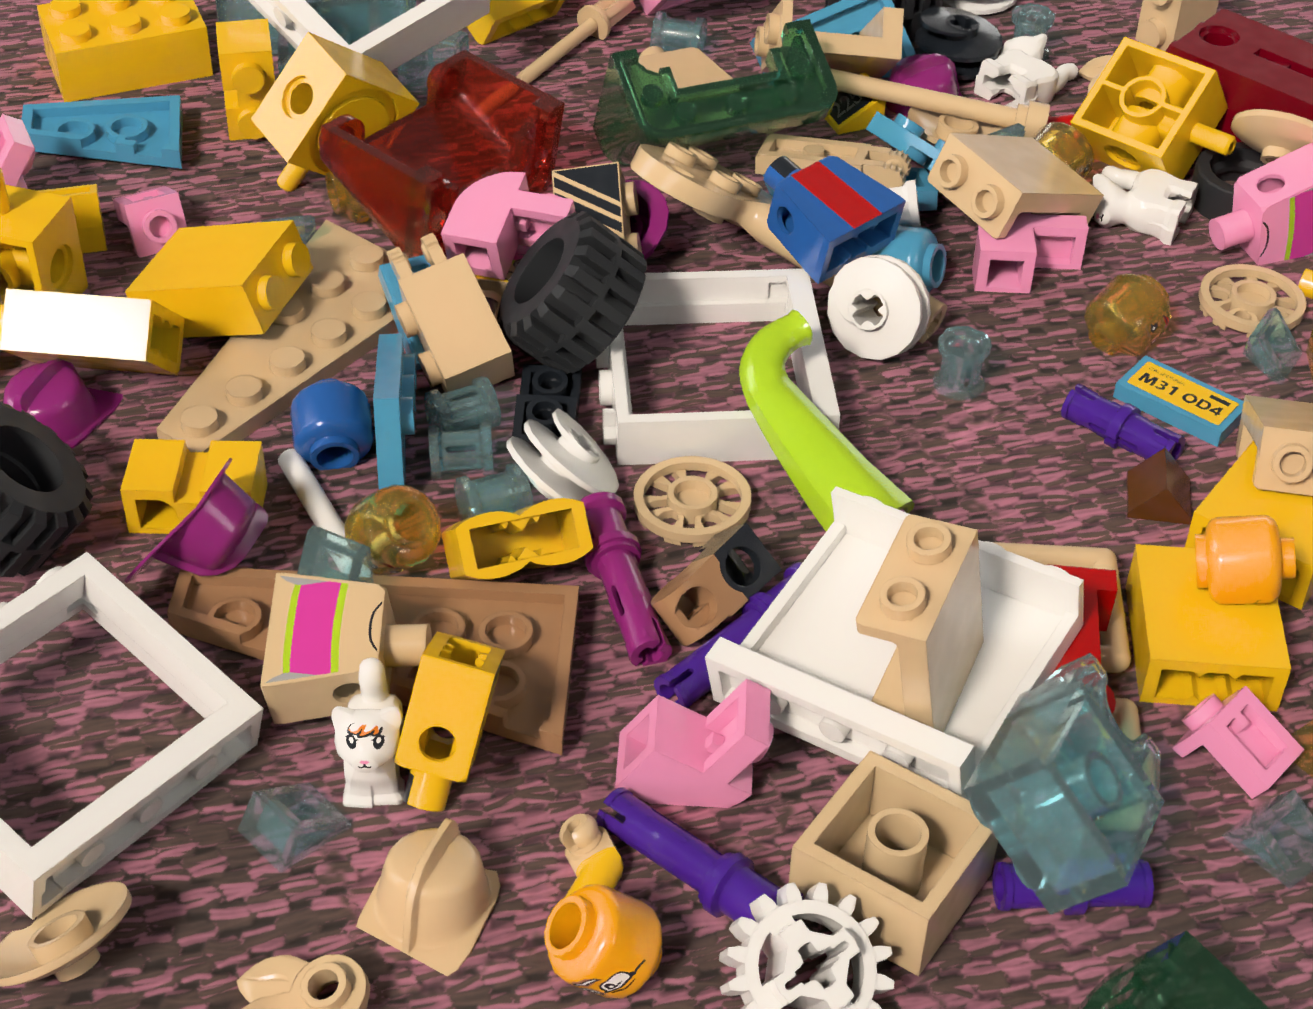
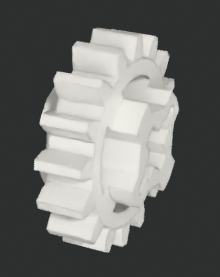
M794 882L788 883L777 890V905L766 894H763L749 904L752 915L757 922L741 916L730 925V932L742 944L741 946L728 947L720 952L719 961L729 967L736 968V977L720 986L722 995H741L745 1005L740 1009H781L784 1006L797 1009H882L879 1004L872 1000L873 995L882 994L894 989V980L885 975L878 974L877 963L884 961L893 954L891 947H872L868 936L879 925L876 917H871L858 923L851 916L855 909L856 897L849 894L834 905L829 904L827 884L819 882L809 888L804 900H802L801 893ZM802 919L819 923L833 933L827 935L809 931ZM761 949L768 958L765 981L762 984L758 967ZM826 953L827 958L816 966L817 971L811 975L809 982L805 984L801 982L788 989L785 988V984L796 976L795 971L801 967L804 960L808 958L812 960ZM850 959L853 968L852 990L847 985Z

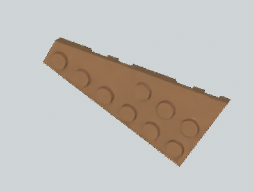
M233 568L219 575L200 577L180 569L167 610L169 625L179 634L263 661L276 573H292L379 584L388 591L395 624H430L432 638L439 631L506 650L483 730L563 755L579 610V586ZM419 666L392 667L389 694L396 695L402 705L409 706Z

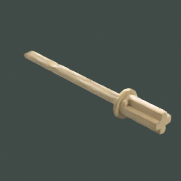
M599 0L594 5H585L578 11L577 23L579 26L522 70L515 77L514 81L503 85L484 100L476 112L484 115L497 110L515 96L523 85L531 83L587 37L593 36L604 40L609 36L610 28L636 8L634 0Z

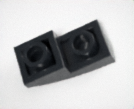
M523 364L520 394H517L512 436L524 440L538 450L524 431V423L527 420L538 421L558 438L561 437V434L552 416L556 409L564 411L578 423L582 369L573 374L570 372L566 375L563 370L559 371L546 365Z

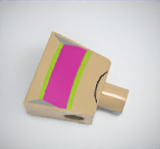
M276 573L260 684L274 724H286L328 717L332 715V710L335 707H348L349 700L354 695L361 693L358 680L359 666L367 658L373 657L383 663L390 693L392 667L419 666L422 653L432 640L430 624H395L388 591L379 584L292 573Z

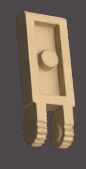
M774 133L767 135L755 157V174L764 175L770 164L781 156L788 157L801 169L827 156H837L887 188L903 186L906 176L909 175L912 167L910 164L911 159L908 158V154L903 153V150L898 151L896 149L893 151L892 148L871 146V144Z

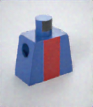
M781 156L770 164L764 174V182L774 190L767 218L768 227L817 284L836 275L849 262L871 255L886 247L895 238L906 200L837 156H827L804 169H801L788 157Z

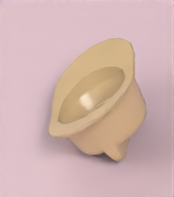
M446 818L439 828L417 830L402 837L389 850L381 876L359 916L356 927L445 976H449L456 972L472 953L485 923L496 905L500 890L497 871L484 869L478 849L467 837L460 834L455 820Z

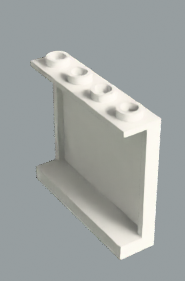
M836 486L831 492L834 522L740 645L720 637L706 654L705 660L713 700L721 703L743 681L749 679L771 690L770 723H772L773 727L858 765L871 750L970 801L1082 628L1084 580L1070 575L1059 567L1043 565L1006 551L993 542L978 540L984 642L944 732H941L871 702L897 645L893 642L860 634L856 627V616L905 517L911 514L887 506L876 498L861 496Z

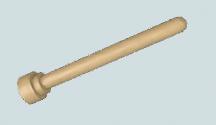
M816 65L809 67L805 72V79L812 86L1012 128L1011 134L1020 135V137H1033L1040 144L1043 140L1050 111V104L1031 100L1028 105L1018 103L1017 108Z

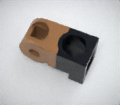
M747 522L715 534L698 550L700 554L651 600L653 608L682 646H688L698 641L728 616L731 617L750 600L753 594L758 592L782 570ZM734 549H740L749 555L754 565L753 571L747 568Z

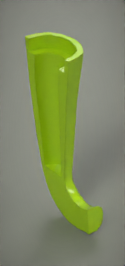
M791 310L788 315L760 329L749 341L741 357L739 377L742 391L750 411L774 454L823 529L827 531L834 522L831 492L836 486L861 496L876 498L887 506L898 510L904 509L906 513L913 510L915 503L871 464L788 377L785 363L789 356L798 348L811 345L813 333L806 319L798 311Z

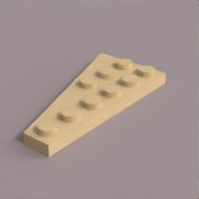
M325 220L306 244L314 269L265 334L231 336L156 428L158 439L186 440V446L190 452H208L211 440L241 441L292 405V400L302 389L319 380L332 378L378 346L379 334H395L398 332L378 277L379 265L390 263L387 250Z

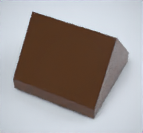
M1166 447L1127 472L1128 518L1191 524L1190 479Z

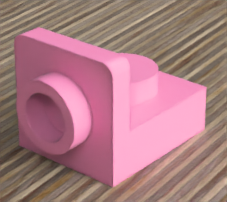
M162 186L113 199L117 218L128 226L135 253L140 258L157 254L179 228L187 227L179 194L169 187Z
M1244 686L1222 702L1213 693L1196 705L1182 719V722L1189 730L1172 747L1178 755L1185 757L1203 745L1251 799L1268 790L1304 751L1303 747L1247 686Z

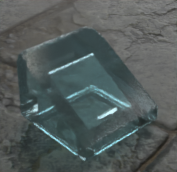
M313 525L306 534L297 574L373 583L370 547Z
M308 782L253 791L238 831L280 873H283L351 828L352 824Z
M1295 789L1266 800L1222 834V837L1289 889L1313 871V815Z

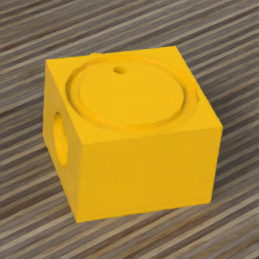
M307 32L252 116L251 121L287 162V165L277 178L278 186L284 191L292 192L296 190L309 170L342 181V177L345 171H347L346 183L358 186L366 183L420 103L381 61ZM366 161H367L368 164H369V175H368V176L366 175V173H367V163H366ZM363 165L364 173L357 175L355 170Z
M1127 37L1123 38L1070 122L1085 155L1120 169L1138 172L1149 169L1162 170L1181 180L1184 179L1203 147L1228 156L1234 151L1237 143L1235 136L1215 129L1228 109L1216 70Z
M0 168V295L3 304L5 302L6 288L83 294L88 287V281L71 197L5 185L3 171Z

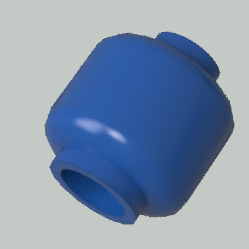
M332 378L322 379L302 389L292 400L290 416L294 449L307 463L312 464L318 470L354 467L359 459L363 458L371 450L374 435L370 403L365 393L355 385Z

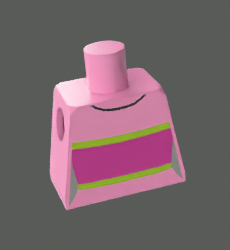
M1313 143L1307 144L1238 178L1234 183L1232 212L1209 221V234L1217 249L1224 250L1239 244L1257 265L1313 255Z

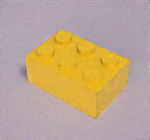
M52 0L50 3L37 5L45 52L64 102L213 76L207 27L194 0Z

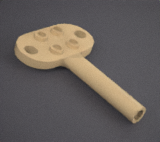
M670 141L666 148L640 144L630 163L632 170L657 189L693 207L692 209L696 213L714 223L722 224L726 220L734 225L743 227L761 245L803 269L770 231L767 218L773 197L764 191L761 185L742 174L719 165V161L715 157L697 147L690 146L689 149H686ZM836 275L823 281V283L832 287ZM929 295L931 315L926 331L919 339V342L922 344L939 328L947 311V305ZM875 297L873 299L876 300L879 304H877L873 308V310L875 311L876 315L880 317L883 315L878 311V309L883 306V303L881 302L879 297Z

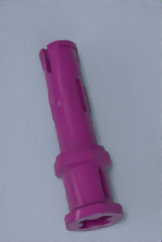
M605 491L583 497L580 501L584 502L593 548L584 555L583 559L589 573L602 580L608 596V602L626 644L625 647L630 662L635 666L640 662L643 666L667 661L672 653V647L662 629L656 610L651 605V595L639 570L638 564L640 563L642 549L637 537L628 532L624 520L626 519L627 511L621 497L615 493Z

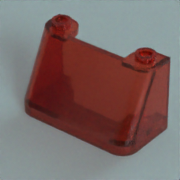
M462 50L447 58L444 62L436 64L430 71L426 84L428 95L425 106L365 138L363 122L349 114L341 115L322 125L319 136L320 158L395 247H400L408 259L423 255L420 239L430 233H434L447 258L441 232L455 201L470 185L480 179L498 173L523 172L526 173L529 192L543 194L548 189L552 181V171L555 170L565 103L478 56Z

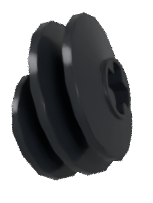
M951 7L927 8L920 13L919 21L922 27L916 30L914 36L915 42L919 46L914 48L915 53H938L947 56L955 64L958 80L976 79L983 60L987 58L996 60L998 58V53L1002 48V36L998 29L986 19L971 12Z

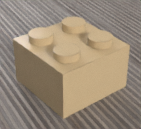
M870 750L792 846L788 883L794 882L799 891L803 893L804 898L809 888L819 882L827 884L829 894L828 903L832 905L849 894L856 897L855 909L851 916L858 923L871 917H876L879 921L875 931L868 936L872 947H891L893 955L887 959L919 977L990 877L1003 817Z

